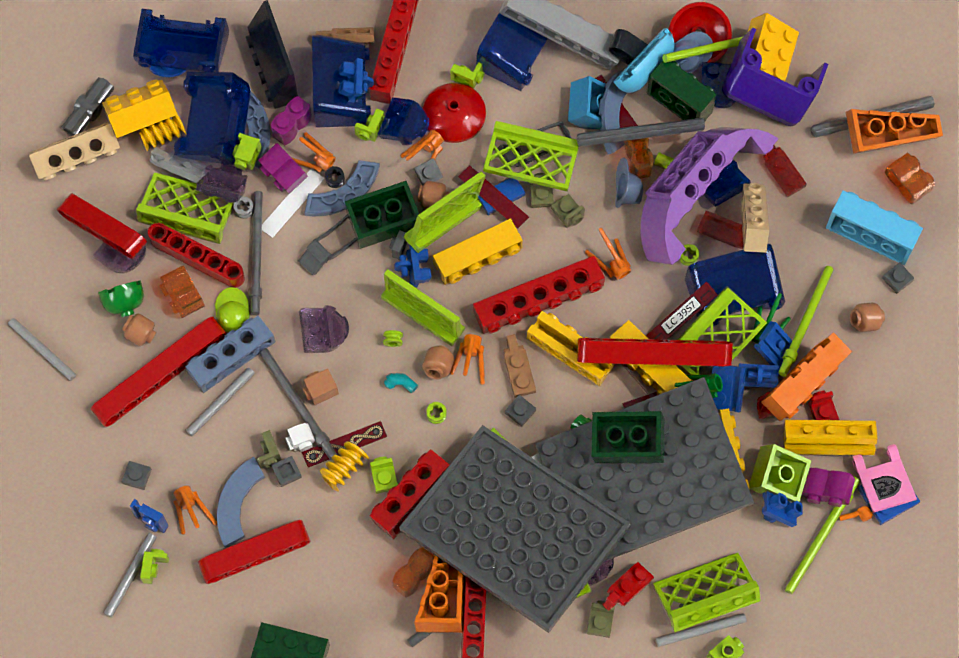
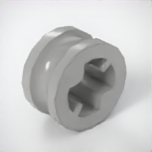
M240 197L234 202V210L238 217L246 219L252 216L254 206L250 198ZM244 204L248 210L244 211L240 205Z

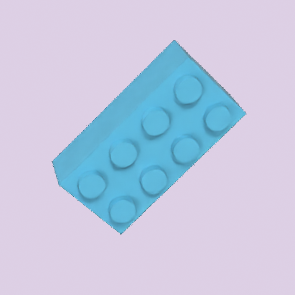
M844 190L833 208L826 229L898 263L900 262L904 266L923 230L917 222L905 220L894 211H886L876 203L865 201L859 198L857 194Z

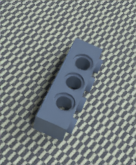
M259 316L249 318L242 324L241 328L227 333L224 340L218 344L210 345L204 354L193 357L185 367L200 390L205 393L260 354L263 349L275 343L274 335ZM245 337L253 338L250 343L242 342ZM229 349L235 350V353L231 356L224 355L225 351ZM210 362L217 363L213 369L206 368Z

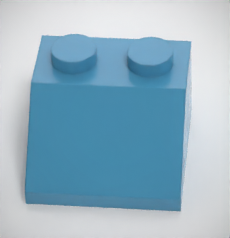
M591 76L571 82L568 122L583 129L600 130L602 128L599 106L600 99L604 96L605 83Z

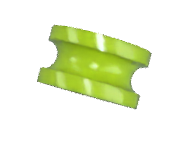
M692 244L684 245L686 250L681 254L680 262L685 266L695 265L699 258L698 248ZM686 251H690V254H694L692 259H688V256H684L686 255Z
M396 330L384 332L383 336L386 339L383 340V345L388 347H400L403 345L401 340L403 338L402 332Z
M433 402L427 407V418L431 423L440 424L446 419V407L442 403ZM435 408H438V411L442 410L438 418H435V415L431 416Z

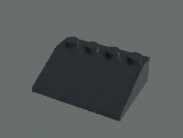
M266 0L248 25L249 35L245 37L248 47L254 49L255 53L252 54L255 66H260L261 72H258L261 84H266L268 90H265L268 103L272 102L274 109L286 106L290 100L298 96L292 66L269 2Z

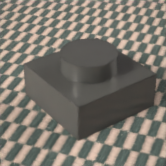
M434 158L413 168L421 185H424L426 181L435 182L443 178Z
M399 230L397 237L393 236L389 246L392 250L393 258L400 260L399 256L403 255L408 243L404 239L406 232Z
M899 262L885 273L882 279L897 294L913 282L914 277Z
M518 395L505 410V414L523 427L536 412V407L521 395Z
M292 456L272 465L281 487L302 478Z
M129 461L122 483L145 490L152 470L151 467Z

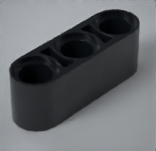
M617 29L611 41L609 52L629 65L648 44L627 30Z

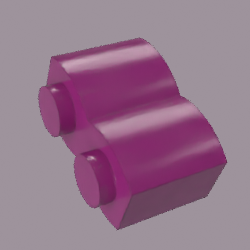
M299 96L290 100L286 105L285 111L279 113L271 123L273 138L284 146L291 143L295 139L298 130L303 129L311 120L310 104Z
M278 143L258 160L262 165L259 169L267 177L272 175L276 179L273 183L281 192L286 190L290 194L308 177L304 170Z
M809 468L802 494L808 502L813 504L828 502L829 505L834 507L849 505L855 478L847 472Z

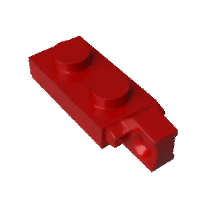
M637 562L607 590L609 596L602 605L608 611L617 603L625 606L651 583L654 576Z

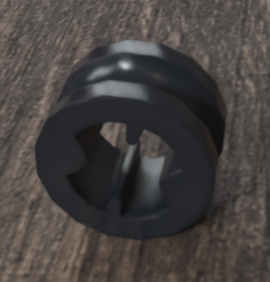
M332 166L326 170L325 180L327 185L332 188H338L343 185L345 177L340 167ZM336 173L339 176L337 181H333L332 174Z

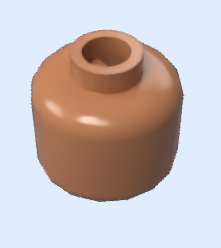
M426 181L424 185H420L418 202H421L422 208L428 209L450 192H446V185L443 183Z
M873 302L856 305L850 314L852 326L860 332L879 330L885 320L884 311L878 304Z
M139 313L134 316L130 315L122 328L125 331L124 337L138 346L144 345L145 342L150 344L157 333L153 330L155 327L154 322Z
M445 346L431 347L424 358L423 370L432 379L444 378L451 371L454 356Z

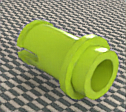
M659 152L654 165L666 169L675 158Z

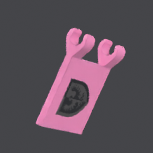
M895 444L887 446L886 454L891 462L866 469L862 455L853 456V467L859 476L873 513L917 500Z

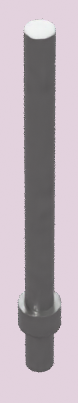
M262 191L254 192L252 287L249 288L251 315L260 314V299H262V288H260Z
M267 348L263 349L260 352L261 356L305 423L309 424L318 447H322L328 458L332 460V456L337 455V453L329 443V437L325 432L321 431Z

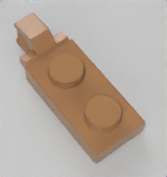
M332 28L331 31H316V46L327 47L331 43H337L340 46H345L349 43L368 45L370 42H374V28Z
M515 334L506 336L508 348L504 349V359L514 398L518 395L524 396L536 393L526 349L524 350L523 345L518 346Z

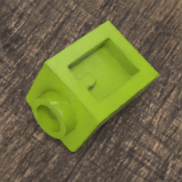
M478 62L474 72L464 65L459 66L456 64L450 70L452 81L470 86L473 89L477 83L480 84L485 74L483 72V64Z
M376 108L374 114L369 115L366 126L356 123L354 126L355 134L362 140L375 142L385 121L384 111Z
M382 456L375 458L374 462H370L376 494L388 492L392 487L398 485L392 458Z
M151 549L150 552L144 551L140 577L144 584H152L153 578H157L158 564H155V562L169 563L168 554L164 553L163 550Z

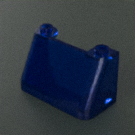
M141 9L133 53L134 60L138 62L139 66L145 68L158 66L200 71L205 75H214V73L219 72L230 31L226 18L215 17L213 24H211L210 20H206V24L169 20L165 19L164 15L156 17L152 15L153 11L151 9Z
M499 13L478 48L476 66L478 62L482 63L485 74L522 91L524 86H528L533 78V74H531L532 65L548 38Z
M312 35L313 112L316 128L355 126L356 123L366 126L367 118L371 114V105H366V93L356 97L354 103L348 102V96L339 94L340 82L342 80H349V77L339 74V67L343 62H354L356 58L363 59V71H365L366 60H370L369 47H365V43L324 35Z
M187 72L183 87L187 94L192 97L186 131L187 135L186 137L180 136L175 141L174 155L179 158L234 165L233 150L236 144L240 143L238 135L239 133L245 134L250 101L249 84L233 72Z
M767 244L766 253L740 250L695 262L687 268L685 282L690 296L705 282H708L718 295L728 286L751 308L764 305L766 309L771 310L778 293H781L782 297L776 310L782 308L785 304L775 253L771 244ZM735 299L728 305V314L741 311V305ZM711 300L704 308H702L696 314L697 318L710 305V303L713 300ZM724 310L720 315H726V310ZM717 318L713 322V327L717 326L722 318Z

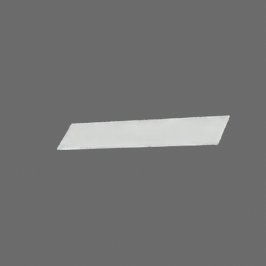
M309 170L307 173L308 177L288 194L262 224V230L272 238L308 198V193H312L325 179L315 170Z

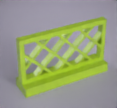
M496 121L483 172L568 192L579 149L577 139ZM496 139L505 141L508 147L499 151L495 146ZM520 145L526 146L529 152L520 156L515 148ZM544 150L549 153L550 157L541 161L536 153ZM512 151L516 159L507 163L502 155ZM562 155L572 157L571 161L564 166L557 159ZM533 156L537 164L528 168L523 160ZM497 157L503 163L498 168L489 166L490 161ZM554 160L558 169L549 173L545 164ZM520 162L524 170L517 173L513 172L510 167ZM541 167L546 175L541 178L534 177L532 171ZM562 172L566 178L565 184L556 182L553 176Z
M481 171L417 216L414 227L404 235V239L417 253L481 209L482 204L478 201V196L486 175Z
M154 172L142 203H139L136 209L137 220L148 225L161 223L179 233L220 244L224 228L237 196L234 193ZM158 180L166 182L168 187L158 191L155 185ZM184 187L189 192L178 197L175 189ZM171 191L175 198L164 203L161 195ZM201 192L207 193L209 198L200 202L195 196ZM156 197L161 203L155 207L147 205L149 200ZM192 197L196 204L185 208L181 201ZM221 198L229 199L227 205L219 208L216 200ZM178 203L182 209L174 213L170 212L167 207ZM213 203L216 209L205 213L202 206ZM199 209L202 216L192 218L188 212ZM219 214L222 220L220 225L211 223L208 218Z
M387 269L384 273L385 291L381 294V299L453 346L465 330V326L460 324V317Z
M726 286L677 340H698L701 335L711 334V341H714L713 334H727V341L730 342V333H742L743 342L739 346H733V349H736L732 353L733 360L767 322ZM735 299L741 305L742 314L728 315V305ZM744 308H745L750 314H744ZM724 310H726V315H720ZM742 317V330H729V318ZM744 317H755L760 323L755 329L745 330ZM717 318H726V331H713V322ZM710 326L711 331L705 332V330ZM745 333H750L745 339ZM681 365L691 375H699V366ZM691 367H696L697 373Z
M739 553L653 583L671 620L674 632L761 601L759 586L756 580L752 579ZM737 562L738 568L736 571L726 569L728 564ZM711 570L718 572L715 579L704 575ZM722 574L732 576L730 583L720 581ZM689 578L696 580L693 587L685 585L683 582ZM737 578L748 582L741 586L734 585ZM701 581L712 584L708 591L698 588ZM667 586L675 587L672 594L662 592L661 588ZM716 586L726 588V591L722 593H713ZM680 589L690 592L687 599L677 596ZM694 594L705 596L700 601H692ZM673 601L684 604L683 607L678 609H671Z

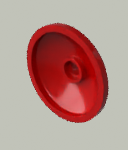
M694 2L679 9L673 16L668 29L673 35L674 43L687 34L695 32L697 29L706 33L713 43L732 39V28L726 14L719 7L707 2ZM728 49L713 52L712 57L702 66L718 61Z
M460 83L444 84L435 88L425 99L422 109L423 122L429 132L431 130L437 131L442 136L444 142H464L473 138L482 129L486 119V106L480 94L470 86ZM455 104L458 107L453 109L450 106Z

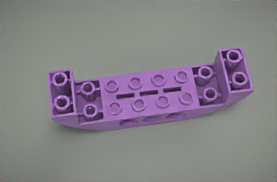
M720 127L706 132L698 131L645 193L647 198L641 217V240L647 260L670 265L676 263L686 248L671 230L678 226L680 219L692 209L696 200L705 194L707 187L719 177V173L724 167L732 162L733 157L738 151L742 153L766 154L773 149V145L778 138L758 129Z

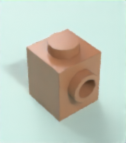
M328 369L321 372H312L304 379L305 388H302L307 400L312 399L314 405L339 394L338 387Z

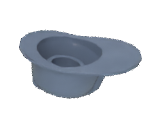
M692 32L675 43L673 52L711 44L713 41L706 33ZM713 52L675 60V62L680 65L682 70L691 73L705 64L712 57Z
M624 157L620 159L616 171L615 205L617 208L622 204H640L643 195L641 179L629 172L628 162Z

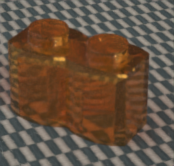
M649 138L626 140L625 151L630 159V172L640 179L650 177L653 168V154L648 148Z
M908 152L890 164L885 170L888 179L899 189L903 197L910 204H914L931 192L935 186L932 175L921 169L919 160Z
M184 265L160 277L162 284L159 286L165 297L170 296L172 301L169 302V305L174 314L179 313L181 318L205 307Z
M423 547L417 549L410 556L408 564L402 566L395 573L392 581L393 588L405 598L411 596L418 589L420 581L429 576L434 556Z

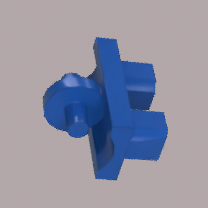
M356 58L354 62H343L340 65L339 74L349 77V80H342L340 82L339 94L348 96V102L354 103L356 97L361 96L362 93H367L368 88L374 85V79L368 77V72L363 71V59Z
M409 244L410 249L406 250V255L399 256L400 261L394 264L395 271L401 272L402 277H408L409 273L410 284L417 288L419 283L429 282L431 279L430 268H419V263L428 262L429 254L426 248L417 253Z
M738 364V367L747 368L744 387L775 388L778 385L779 366Z
M768 491L762 493L764 499L762 514H764L766 521L773 523L777 520L790 527L797 525V517L803 514L802 503L798 501L791 503L787 501L786 496L782 493L775 495Z

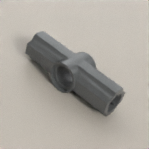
M98 77L85 95L82 94L76 100L73 112L61 126L62 130L69 136L83 132L90 121H95L102 111V102H105L110 96L114 86L106 79Z

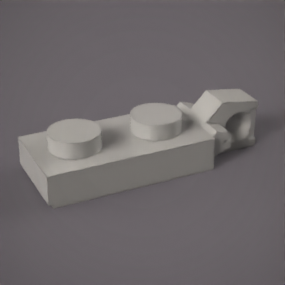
M156 147L151 151V163L173 174L184 177L191 182L200 185L210 174V167L175 151L167 153Z

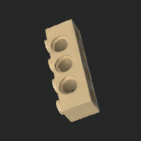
M106 122L29 152V157L38 178L48 180L55 177L56 172L61 170L69 172L76 169V165L84 162L86 165L97 160L96 157L102 154L105 157L117 153L116 149L120 148L111 123ZM93 139L101 141V147L97 150L89 147V143ZM72 147H79L81 154L74 158L69 155V150ZM59 155L61 162L58 165H51L48 162L49 157Z
M758 183L743 184L741 218L744 251L766 253L769 221L765 185Z

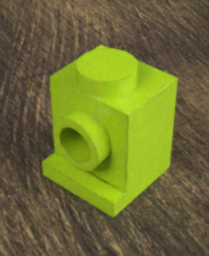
M239 133L238 139L240 143L236 144L233 150L234 166L242 170H246V168L253 170L262 148L260 139Z
M728 635L708 652L707 658H741L745 653L742 650L744 645L737 637L732 639ZM729 647L732 650V654L727 655L724 649Z

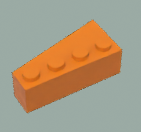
M859 109L846 111L853 154L926 141L943 136L939 115Z
M833 332L815 345L761 403L779 421L786 417L791 419L799 411L797 407L800 404L804 405L813 396L811 393L814 390L817 391L826 382L825 379L838 370V365L852 351Z
M436 555L427 579L424 595L421 598L420 608L414 621L416 632L463 633L465 575Z

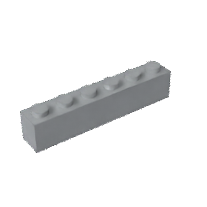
M504 0L499 11L500 14L608 70L618 64L620 59L609 52L614 34L602 30L596 24L583 20L579 15L569 13L562 6L554 5L547 0Z

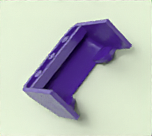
M752 27L739 42L723 84V92L728 98L784 125L795 126L801 121L818 94L829 64H822L812 73L811 77L802 78L797 87L760 70L762 57L758 51L750 48L756 29Z

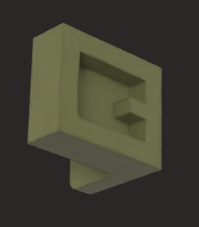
M537 173L534 175V177L541 178L546 174ZM530 183L532 208L551 207L554 204L553 189Z
M567 194L551 205V209L566 228L572 224L577 225L584 218L585 208L582 205L579 206L570 194Z
M268 430L261 433L264 440L260 441L266 455L257 458L260 468H271L273 464L282 460L272 434Z
M598 600L597 603H592L587 634L610 638L615 606L608 611L602 605L605 601Z

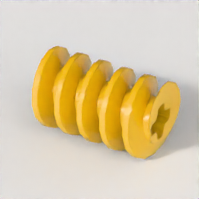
M179 115L173 116L172 119H165L164 122H157L156 125L152 124L148 128L144 127L139 132L146 151H149L148 144L157 148V141L164 145L165 137L172 142L173 134L178 139L181 138V131L187 136Z
M348 441L344 443L345 449L339 448L338 453L340 456L333 455V462H326L327 469H320L324 481L337 492H339L337 483L345 485L343 477L352 478L348 471L357 472L355 464L364 465L360 458L369 459L368 455L360 447Z

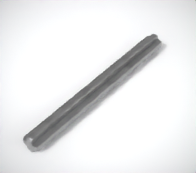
M927 96L875 109L874 111L915 113L931 109L935 103L932 96ZM847 117L813 125L811 128L813 136L820 137L848 130Z
M703 118L594 131L579 133L576 138L578 146L696 132L705 129V121Z

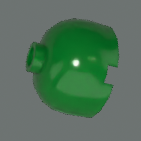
M141 280L98 292L100 301L107 312L121 314V317L133 315V310L140 307L144 299Z

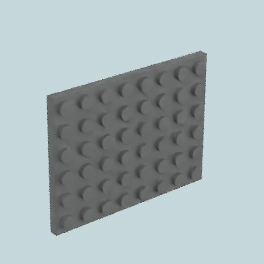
M704 377L617 411L662 412L665 418L664 463H595L591 457L592 421L535 443L545 467L631 523V527L605 561L754 504Z
M482 425L399 528L405 535L549 633L631 527V523Z

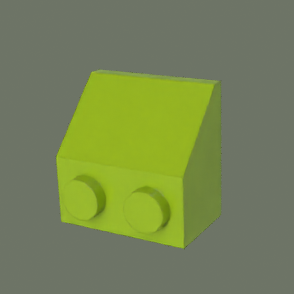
M775 444L760 446L749 489L760 494L766 491L774 495L782 493L786 496L787 501L800 502L812 460Z

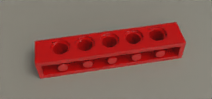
M419 0L393 1L373 74L374 85L369 89L370 100L387 104L392 103Z
M591 256L473 303V312L483 334L487 332L495 333L502 326L507 324L515 325L522 318L527 316L535 317L542 310L547 308L555 309L562 302L569 299L570 301H575L584 293L599 291L604 286L605 277L595 256ZM581 277L585 282L580 284L575 279ZM558 285H561L565 288V290L559 292L556 291L554 288ZM541 293L545 298L538 300L534 295ZM520 301L523 302L525 306L522 308H518L514 306V303ZM500 309L503 310L505 314L502 316H497L493 312Z

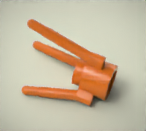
M431 130L417 143L403 152L401 158L406 156L405 159L408 161L424 148L428 152L434 151L430 159H436L437 155L443 150L440 145L444 140L437 131Z
M305 132L304 136L310 142L303 137H300L299 140L316 153L313 159L316 165L295 158L292 159L298 165L314 169L319 173L322 170L326 171L333 166L336 157Z
M599 228L604 242L614 257V260L610 262L611 268L607 267L589 250H585V253L589 257L595 256L599 266L607 272L610 278L615 276L617 280L622 279L632 271L631 265L625 257L619 240L616 238L614 242L620 257L603 229Z
M474 334L464 336V341L460 343L459 351L453 362L450 374H454L464 352L466 359L463 375L466 376L471 357L477 356L478 353L480 383L484 385V346L481 345L482 338Z
M183 486L174 491L173 494L176 500L173 503L176 507L181 534H185L181 507L188 510L194 526L199 528V523L192 509L195 502L213 525H217L213 515L199 499L197 492H192L190 486Z

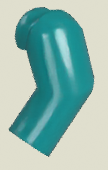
M390 373L384 381V385L389 389L395 388V385H402L410 393H413L418 388V384L404 373Z

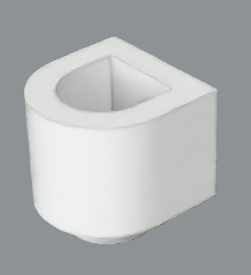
M308 423L287 429L288 437L285 440L289 450L294 449V451L300 449V451H306L313 446L312 443L315 442V438Z

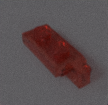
M773 145V149L763 155L765 166L787 197L807 186L803 177L780 147L776 148Z
M705 211L697 232L733 247L743 249L742 224Z

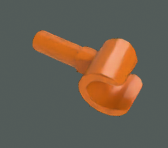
M862 506L857 511L840 515L839 518L840 521L859 516L862 522L871 519L873 514L869 507Z

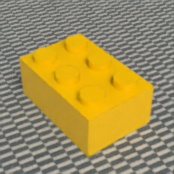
M765 13L751 19L748 31L753 27L756 29L750 48L758 51L762 57L760 70L785 81L799 32L772 15Z
M151 80L146 83V86L131 88L123 95H113L108 97L105 102H102L117 138L178 115L163 80Z

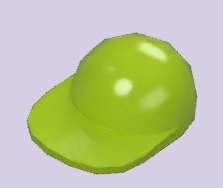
M233 287L226 288L219 293L215 303L216 320L226 332L236 331L250 318L247 296L243 291Z

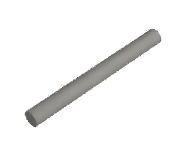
M15 318L8 322L12 329L67 379L72 381L76 377V374Z
M248 367L186 431L193 436L255 372Z
M148 533L106 608L105 615L111 618L114 615L143 563L144 551L149 552L157 537Z
M743 613L656 638L658 647L742 624L747 622L746 616Z

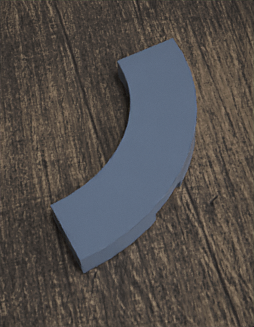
M622 71L616 72L604 87V96L600 99L599 115L602 117V128H600V131L620 128L619 112L627 92L620 90L613 81ZM624 141L604 143L608 154L614 153L625 145Z
M242 85L230 103L245 118L249 130L248 136L260 139L262 148L255 163V167L259 168L262 165L258 160L269 150L270 124L260 100Z
M358 160L353 175L341 188L326 193H308L305 216H327L346 210L345 201L367 194L377 178L380 163Z
M254 457L242 464L231 475L220 495L217 509V524L225 548L245 538L241 527V506L251 488L265 478Z

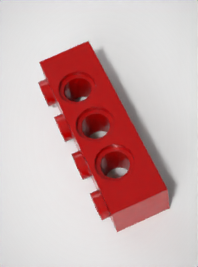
M431 449L427 453L422 454L413 469L408 470L403 475L402 481L388 491L387 497L381 503L374 506L369 515L370 518L392 539H395L401 532L399 527L450 464ZM425 473H431L427 479H421ZM409 490H415L413 495L406 496ZM400 506L397 512L391 513L393 507Z

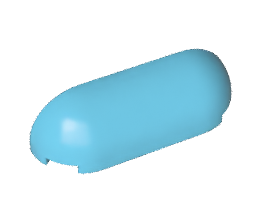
M663 28L613 81L620 90L633 93L645 86L649 81L650 74L663 61V54L674 51L675 43L671 32L667 28Z

